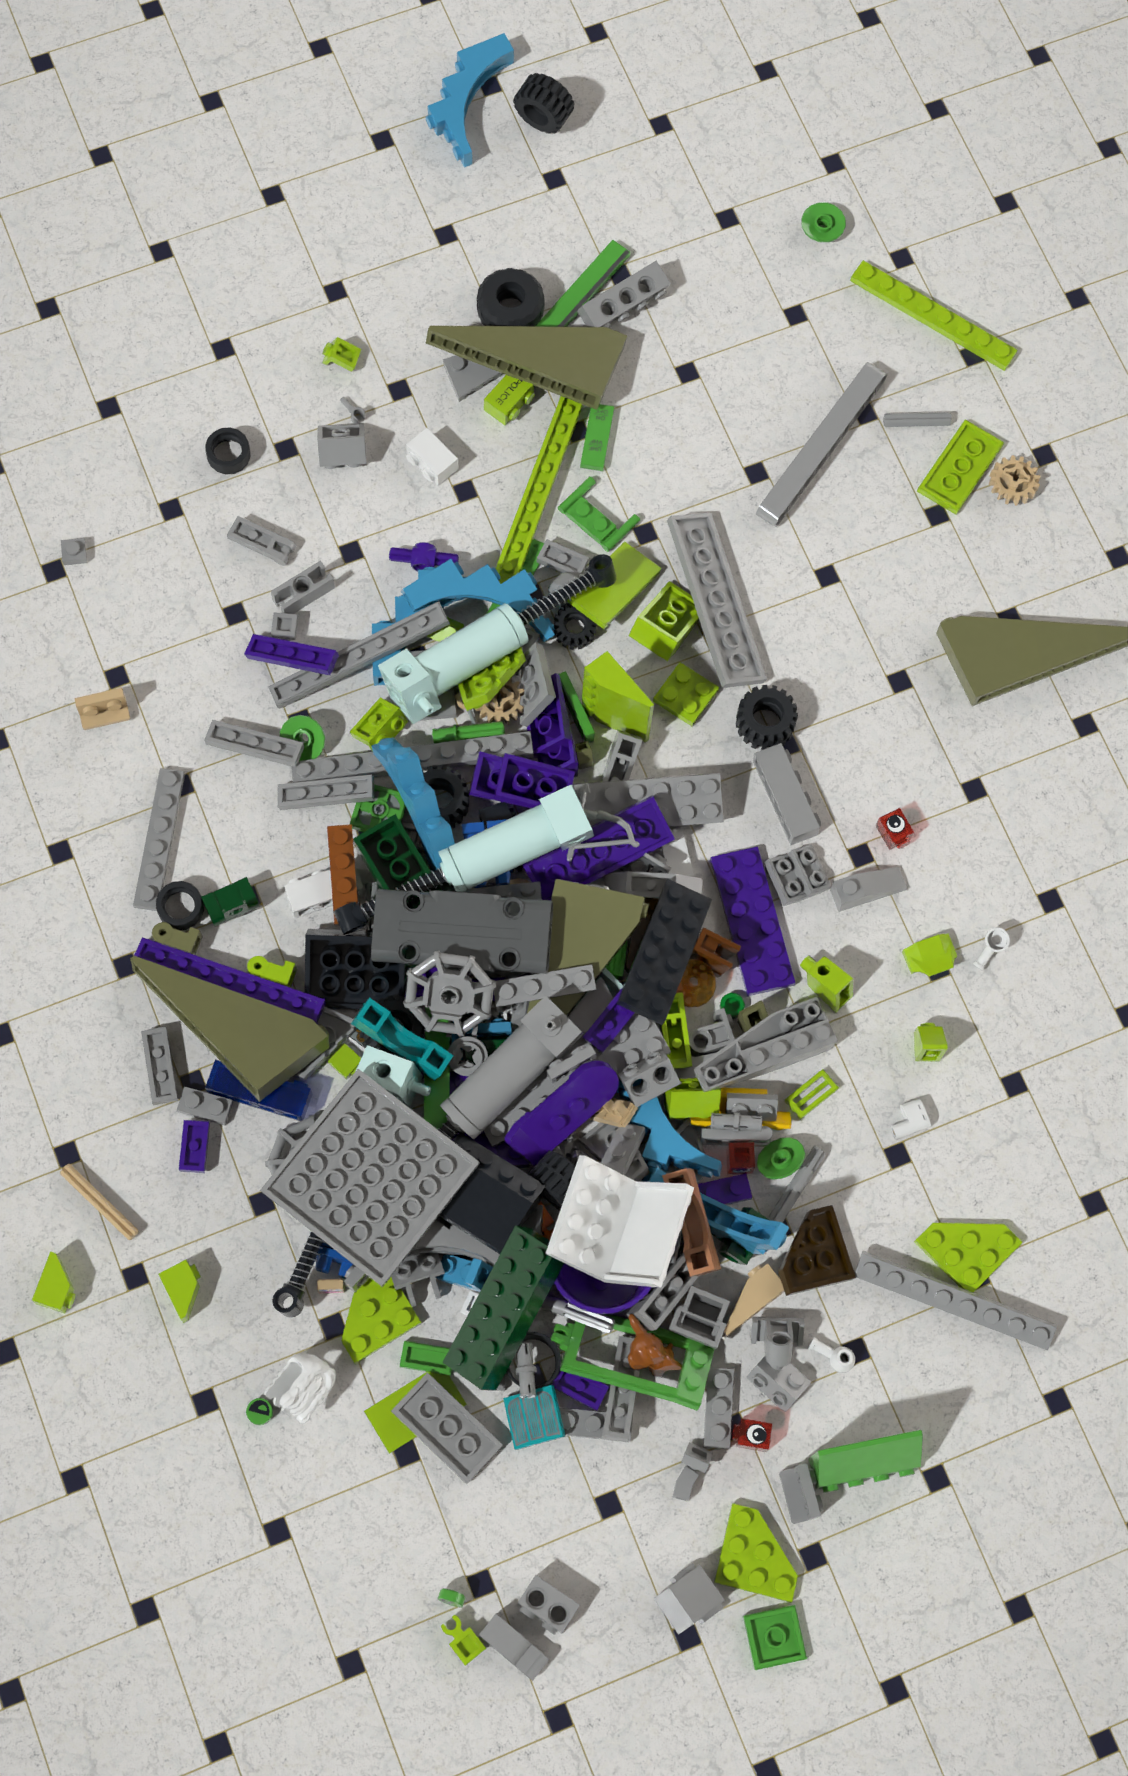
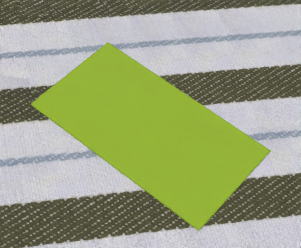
M427 1372L364 1411L389 1454L417 1437L391 1410ZM428 1372L463 1407L467 1405L450 1376Z

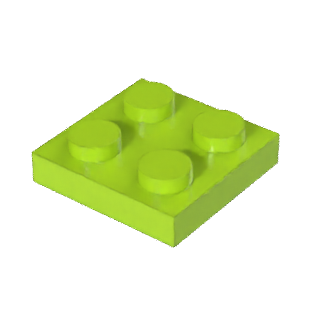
M679 662L653 697V702L692 727L719 691V687Z

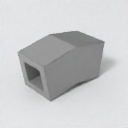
M685 1466L676 1480L672 1498L689 1501L692 1486L699 1474Z

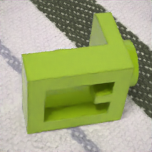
M336 337L331 343L328 342L322 352L325 357L322 363L328 365L330 362H333L352 372L355 369L361 349Z

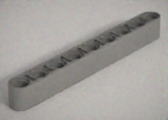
M869 362L863 366L762 501L756 512L757 516L775 527L779 525L880 389L887 377V373Z

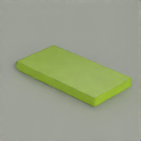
M965 419L918 487L917 492L957 515L1003 447L1004 442Z
M625 541L610 555L617 576L615 583L607 588L594 587L592 585V588H586L587 591H581L582 594L578 593L576 597H571V601L567 600L569 604L603 629L661 571L658 565Z

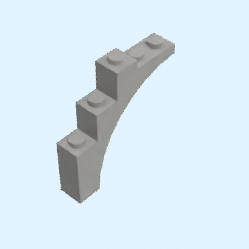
M435 1220L407 1256L447 1252L480 1259L494 1267L500 1254L451 1223L449 1224L451 1228L448 1229ZM352 1265L345 1274L346 1279L344 1282L349 1289L356 1293L370 1277L355 1265Z

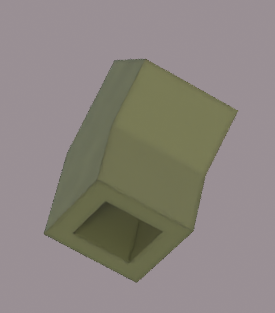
M588 741L574 744L578 760V770L592 767L593 756Z

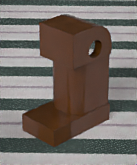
M703 927L692 951L698 954L695 959L696 963H693L692 967L702 972H707L713 977H721L722 974L732 968L733 963L727 960L739 952L741 946ZM701 964L705 965V970L700 968Z

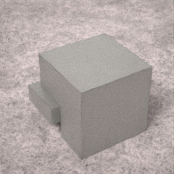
M691 1286L684 1305L677 1306L669 1330L717 1350L726 1324L722 1321L730 1301Z
M693 1563L671 1578L672 1585L654 1598L678 1634L697 1621L700 1624L706 1622L724 1608L721 1603L725 1601L701 1565L695 1567Z

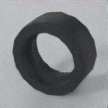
M231 427L220 428L208 437L205 444L207 460L210 466L218 473L225 475L235 474L242 471L249 463L251 457L249 441L245 434L238 429ZM224 441H234L240 444L242 452L232 461H222L216 458L214 449Z
M175 881L165 885L158 893L156 910L162 922L170 924L173 929L187 930L201 920L204 912V903L200 892L195 886L188 882ZM184 892L189 894L194 900L193 912L183 919H175L168 915L165 905L168 898L176 893Z

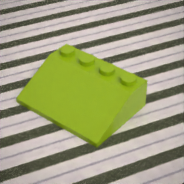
M606 651L584 667L581 703L588 717L592 716L596 722L615 730L619 729L639 736L642 742H647L650 735L654 704L612 655Z

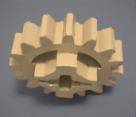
M1014 455L1011 456L1010 461L1003 457L1001 464L996 462L989 475L991 477L989 485L993 486L991 492H998L997 499L1005 498V504L1007 505L1010 500L1014 501L1015 506L1018 505L1020 500L1024 504L1027 503L1029 498H1034L1040 486L1038 484L1040 476L1036 475L1038 468L1030 467L1032 461L1024 463V457L1022 456L1019 461L1015 459Z
M511 677L490 702L475 709L480 711V718L482 719L487 716V723L495 720L496 722L505 721L507 725H509L510 718L518 720L517 712H524V707L520 705V697L524 695V689H519L520 682L512 683ZM501 693L502 702H500V706H498L497 700L499 698V694Z

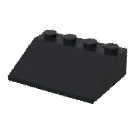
M308 929L305 934L304 993L325 999L326 1004L324 1007L337 1009H361L369 998L377 1002L379 999H385L393 995V998L403 996L404 1001L406 964L372 961L373 931L357 930L343 935L341 930Z
M459 1132L453 1142L479 1161L480 1164L439 1216L493 1251L501 1254L515 1225L523 1226L539 1205L546 1185Z

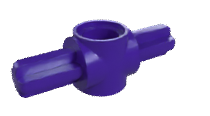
M426 542L416 543L412 549L392 547L389 551L390 561L411 563L412 569L417 572L426 567L435 568V566H440L452 559L453 563L459 562L457 554L437 552V548L434 545Z

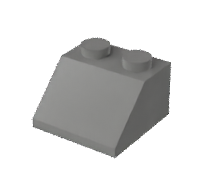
M364 423L318 426L317 442L320 467L325 466L326 469H335L339 465H348L354 468L366 464Z

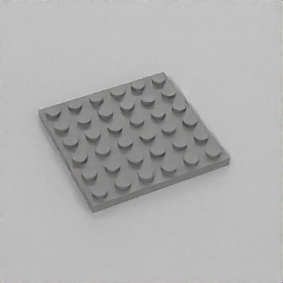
M357 1069L260 1191L383 1287L480 1162L360 1069Z

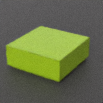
M344 1043L328 1060V1064L347 1079L359 1065L361 1057Z

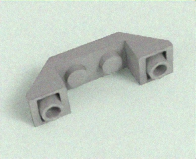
M626 871L605 875V886L613 891L659 899L667 879L702 894L703 878L680 874Z

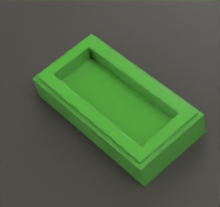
M404 1341L399 1367L451 1376L452 1369L443 1363L450 1348Z

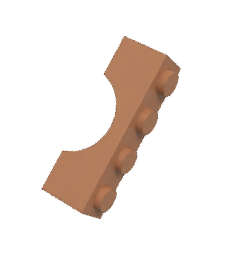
M685 1168L662 1175L664 1183H685L694 1187L691 1203L687 1208L682 1227L684 1239L683 1253L690 1277L721 1270L694 1170Z

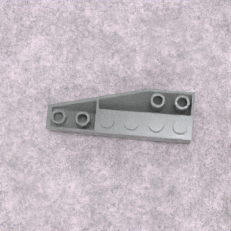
M814 997L772 1013L694 1068V1072L703 1092H708L773 1072L827 1052L838 1040L818 998Z

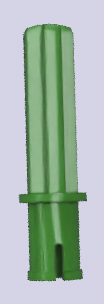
M503 722L457 726V724H454L453 727L433 729L432 735L435 744L504 735L505 727Z

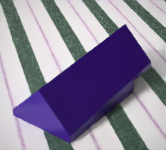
M554 673L551 675V680L556 697L527 727V732L530 731L533 756L538 758V762L575 771L574 777H578V760L560 676L558 673Z
M480 751L472 776L469 795L534 808L541 804L539 799L572 785L575 771L507 753L504 754V757Z

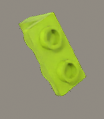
M380 697L350 730V734L353 738L368 745L372 750V745L379 743L380 740L395 738L408 723V720L398 706Z

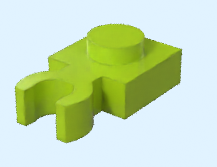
M453 1615L452 1618L456 1622L455 1629L449 1630L444 1624L441 1625V1628L445 1634L454 1637V1640L449 1645L466 1666L482 1653L486 1647L470 1627L463 1632L459 1617Z

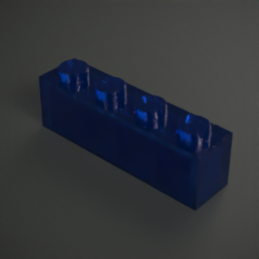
M219 1060L214 1061L205 1087L209 1094L231 1099L234 1102L297 1121L304 1120L313 1095L311 1088H308V1084L298 1080H294V1083L286 1081L259 1102Z

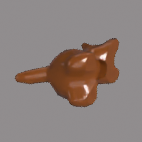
M630 1313L629 1321L636 1337L630 1344L629 1365L636 1370L648 1367L651 1374L656 1377L663 1376L664 1372L669 1370H680L682 1364L674 1360L672 1343L664 1347L662 1341L652 1333L646 1332L635 1315Z

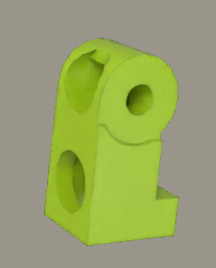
M254 956L247 963L249 974L290 988L298 970L293 962L286 960L284 966L268 962L262 956Z

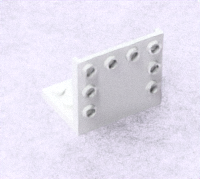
M579 1155L545 1254L606 1283L661 1288L667 1275L671 1257L675 1251L679 1233L683 1227L687 1208L691 1203L694 1187L685 1183L636 1182L587 1156Z

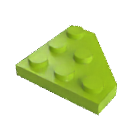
M519 647L458 684L463 704L467 711L480 708L485 703L490 702L523 665L526 658L522 647Z
M932 1223L914 1241L960 1288L970 1292H974L1023 1243L1005 1224Z
M391 1277L383 1287L369 1278L353 1294L341 1342L354 1364H357L419 1326L421 1321L401 1288L395 1290Z
M732 1503L714 1583L792 1603L798 1575L757 1509Z

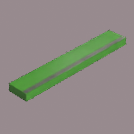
M612 240L535 327H567L578 315V309L590 301L630 257V251Z

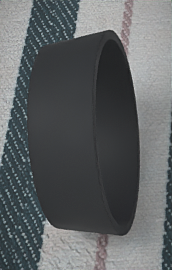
M527 1332L523 1341L539 1340L547 1344L555 1356V1370L552 1376L545 1383L535 1386V1389L547 1386L556 1378L561 1366V1355L557 1345L551 1338L542 1333ZM509 1367L506 1371L509 1378L519 1386V1382L513 1377Z

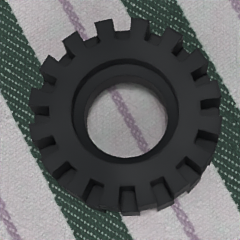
M567 604L564 606V610L560 608L558 615H555L554 636H557L558 643L563 642V647L566 648L567 645H570V649L574 650V646H578L579 650L582 649V645L587 647L589 642L593 641L597 624L575 607L569 608ZM573 619L580 620L584 624V629L577 634L570 633L566 629L567 622Z

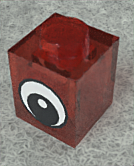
M900 808L880 817L876 823V828L889 850L895 847L901 849L910 844L914 831Z
M754 1142L729 1143L726 1149L727 1174H753L755 1169Z
M741 1418L739 1425L734 1424L732 1440H736V1447L767 1452L770 1445L772 1423Z

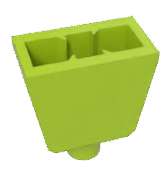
M808 955L801 962L800 967L807 972V985L835 1013L853 997V978L824 956L817 962Z

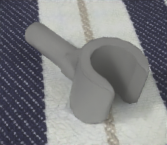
M345 397L340 399L351 413V421L353 423H358V419L354 416L355 414H360L362 418H365L364 409L352 406Z

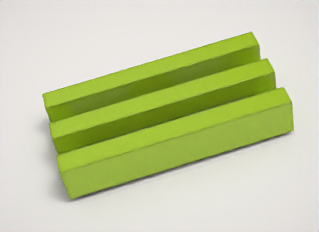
M822 1069L788 1096L784 1102L791 1107V1110L801 1120L835 1093L839 1087ZM821 1077L824 1078L825 1081L795 1104L793 1101ZM827 1085H830L831 1088L801 1111V1106Z

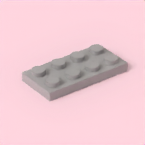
M428 1372L391 1410L466 1485L503 1446Z

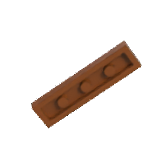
M352 824L327 826L333 912L351 902L358 903ZM334 915V925H339Z

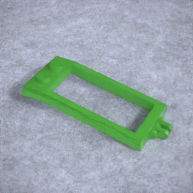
M602 1314L615 1320L614 1330L636 1335L629 1319L612 1314ZM574 1321L573 1324L567 1323L566 1326L555 1324L554 1332L556 1333L552 1334L551 1340L560 1344V1349L565 1351L560 1371L668 1400L696 1411L699 1409L714 1348L660 1327L657 1330L648 1331V1333L658 1337L662 1343H672L675 1347L686 1349L677 1387L674 1388L577 1361L576 1356L585 1324Z

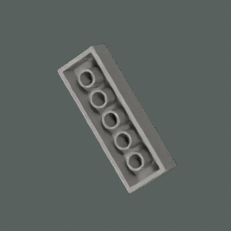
M719 773L588 783L591 793L587 794L585 810L597 812L602 810L614 815L653 795L668 826L724 822ZM584 783L573 784V789L579 801L581 797L579 790ZM588 819L590 826H593L602 821L598 819Z

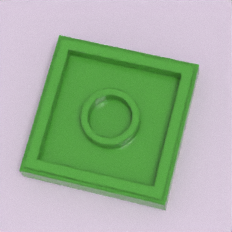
M795 1605L743 1616L754 1670L807 1659Z

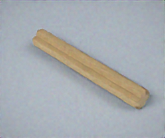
M67 1164L62 1168L60 1174L128 1240H132L138 1234V1229L71 1164Z

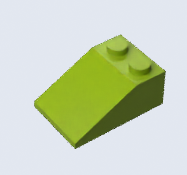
M669 581L639 614L628 636L668 662L699 621L692 596Z

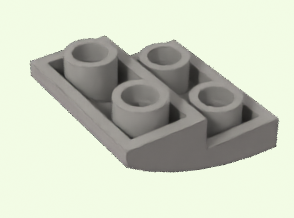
M812 844L793 849L788 854L768 859L764 863L783 906L802 901L831 888Z

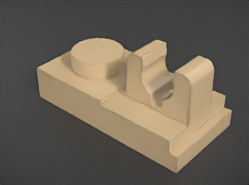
M612 1097L590 1119L625 1128L638 1107L632 1102Z

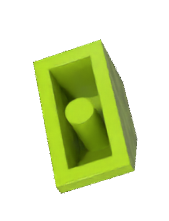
M934 1023L920 1024L914 1031L915 1061L940 1062L948 1050L943 1027L935 1026Z
M50 1251L32 1301L36 1305L65 1314L67 1308L70 1309L74 1303V1288L60 1257Z
M184 1260L158 1274L183 1323L189 1320L200 1288L197 1279L201 1278L196 1265H190L187 1260Z

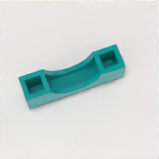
M371 998L364 1003L351 1022L353 1026L397 1056L413 1062L420 1072L433 1081L441 1076L454 1056L435 1042L425 1040L404 1028L394 1019L390 1011Z

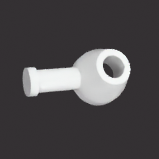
M1002 928L990 929L985 935V949L972 964L983 971L985 964L994 952H1002L1009 946V934ZM994 935H999L1001 937V942L999 944H994L992 942V937Z
M813 1337L808 1349H813L828 1357L830 1366L834 1371L846 1373L854 1367L855 1355L852 1350L847 1347L833 1349ZM841 1354L848 1356L847 1363H843L840 1360Z

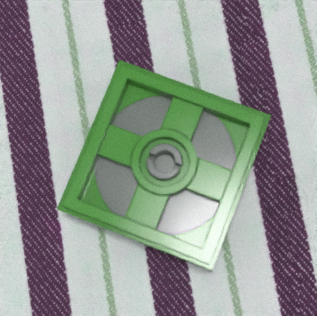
M374 784L375 801L356 802L350 821L352 829L365 832L395 814L402 823L406 805L399 791Z

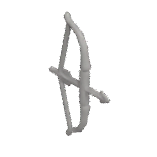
M584 783L579 790V793H581L579 802L587 819L618 823L626 830L628 839L585 844L578 843L568 849L567 861H572L575 849L623 844L639 847V842L635 841L630 825L621 817L602 810L597 812L584 809L587 794L591 793L589 784Z

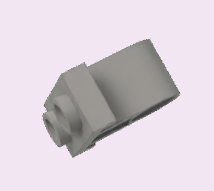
M724 1008L714 1011L713 1020L714 1022L719 1020L718 1023L698 1028L690 1034V1051L693 1057L717 1053L738 1038L733 1036L731 1030L734 1028L733 1020L730 1014L726 1015ZM703 1039L707 1046L698 1048L695 1046L694 1040Z
M752 1317L751 1344H756L757 1341H764L766 1361L776 1367L787 1366L791 1363L793 1342H797V1346H803L804 1319Z

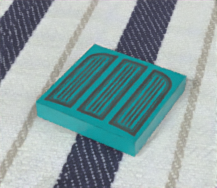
M554 1385L535 1389L537 1396L534 1398H527V1396L526 1398H520V1394L503 1398L515 1450L566 1437Z

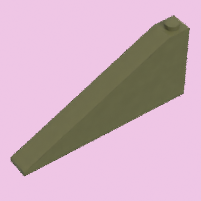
M429 326L426 344L598 410L623 352L627 335L607 327Z
M959 616L957 618L948 617L941 621L936 632L972 706L1128 647V627Z
M556 879L551 899L553 901V920L548 972L593 965L596 981L639 926L641 918L646 919L649 904L645 903V897ZM587 992L549 999L568 1017ZM540 1000L530 1001V1002H529V1006H528V1011H527V1013H528Z
M133 956L130 958L133 971L259 1102L329 1048L328 1031L323 1025L320 1024L318 1026L310 1018L140 957Z

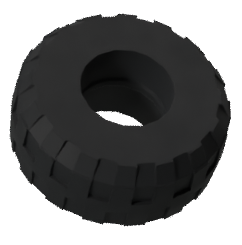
M513 268L497 270L488 275L479 286L477 312L484 326L535 327L543 316L545 307L543 288L533 275L524 270ZM513 298L520 301L521 305L509 308L501 305L500 302Z

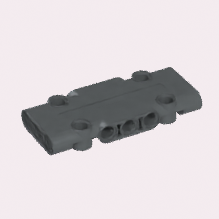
M378 889L375 899L371 959L375 962L419 965L434 955V951H440L441 953L467 957L472 955L483 971L495 972L500 970L547 974L551 946L553 901L515 897L506 898L500 895ZM418 896L420 898L419 907L411 909L409 906L410 899ZM512 903L520 905V912L516 916H510L508 913V908ZM409 946H414L416 955L408 960L405 956V950ZM514 953L516 963L513 966L507 967L504 963V958L507 954ZM444 964V968L447 969L463 968V966Z

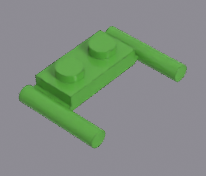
M589 476L557 508L600 544L605 551L609 552L640 522V518L633 514L617 529L612 521L582 497L596 483Z

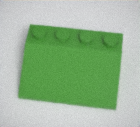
M922 1430L817 1451L809 1458L811 1469H813L816 1477L815 1489L822 1488L823 1493L839 1490L838 1485L848 1483L849 1488L864 1485L863 1480L873 1478L874 1482L889 1480V1475L899 1473L900 1477L914 1475V1469L921 1467Z

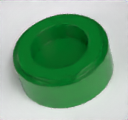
M728 993L722 997L719 1007L720 1009L724 1008L726 1015L730 1014L732 1019L738 1017L739 1012L744 1010L745 1002L739 994Z

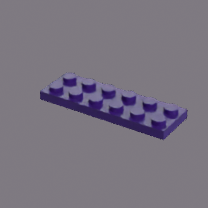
M653 795L614 814L630 825L635 841L639 842V847L623 844L575 849L572 861H567L568 849L562 851L561 847L522 864L531 882H540L542 900L551 901L556 879L579 882V884L586 885L644 856L645 852L648 854L675 840ZM602 820L591 826L594 836L581 842V844L628 839L626 830L618 823Z
M758 846L712 856L710 862L732 942L741 946L740 951L736 953L747 996L795 986L794 975Z

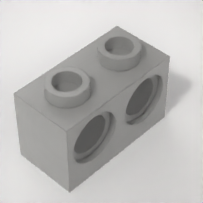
M663 1050L650 1053L646 1056L645 1060L637 1064H630L622 1072L618 1073L629 1098L636 1107L681 1084L669 1058ZM659 1067H664L660 1074H655ZM642 1079L639 1085L632 1086L635 1080Z
M535 1575L518 1601V1604L522 1606L519 1610L532 1620L535 1616L544 1621L542 1627L554 1635L557 1631L561 1634L563 1633L580 1606L537 1575ZM534 1591H538L544 1596V1602L539 1607L532 1606L528 1600L529 1595ZM559 1606L565 1610V1620L555 1622L551 1618V1610L554 1607Z

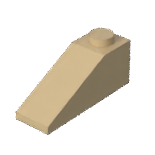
M766 1264L763 1268L757 1265L748 1273L750 1278L746 1281L722 1335L724 1338H727L785 1292L780 1278L769 1264Z

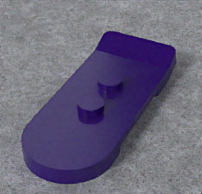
M590 1061L581 1065L570 1074L567 1081L531 1112H526L513 1124L505 1136V1142L525 1161L535 1166L548 1151H552L612 1099L619 1084L616 1072L604 1061Z

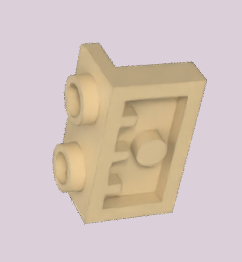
M122 688L74 698L83 730L130 720L128 705Z

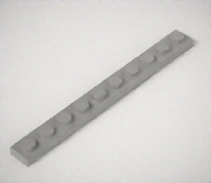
M530 731L410 747L419 756L423 771H427L429 766L437 769V765H442L443 769L447 768V766L475 765L480 751L504 757L505 753L522 758L534 757ZM373 752L303 760L298 762L296 768L292 767L293 783L371 774L373 777L389 776Z

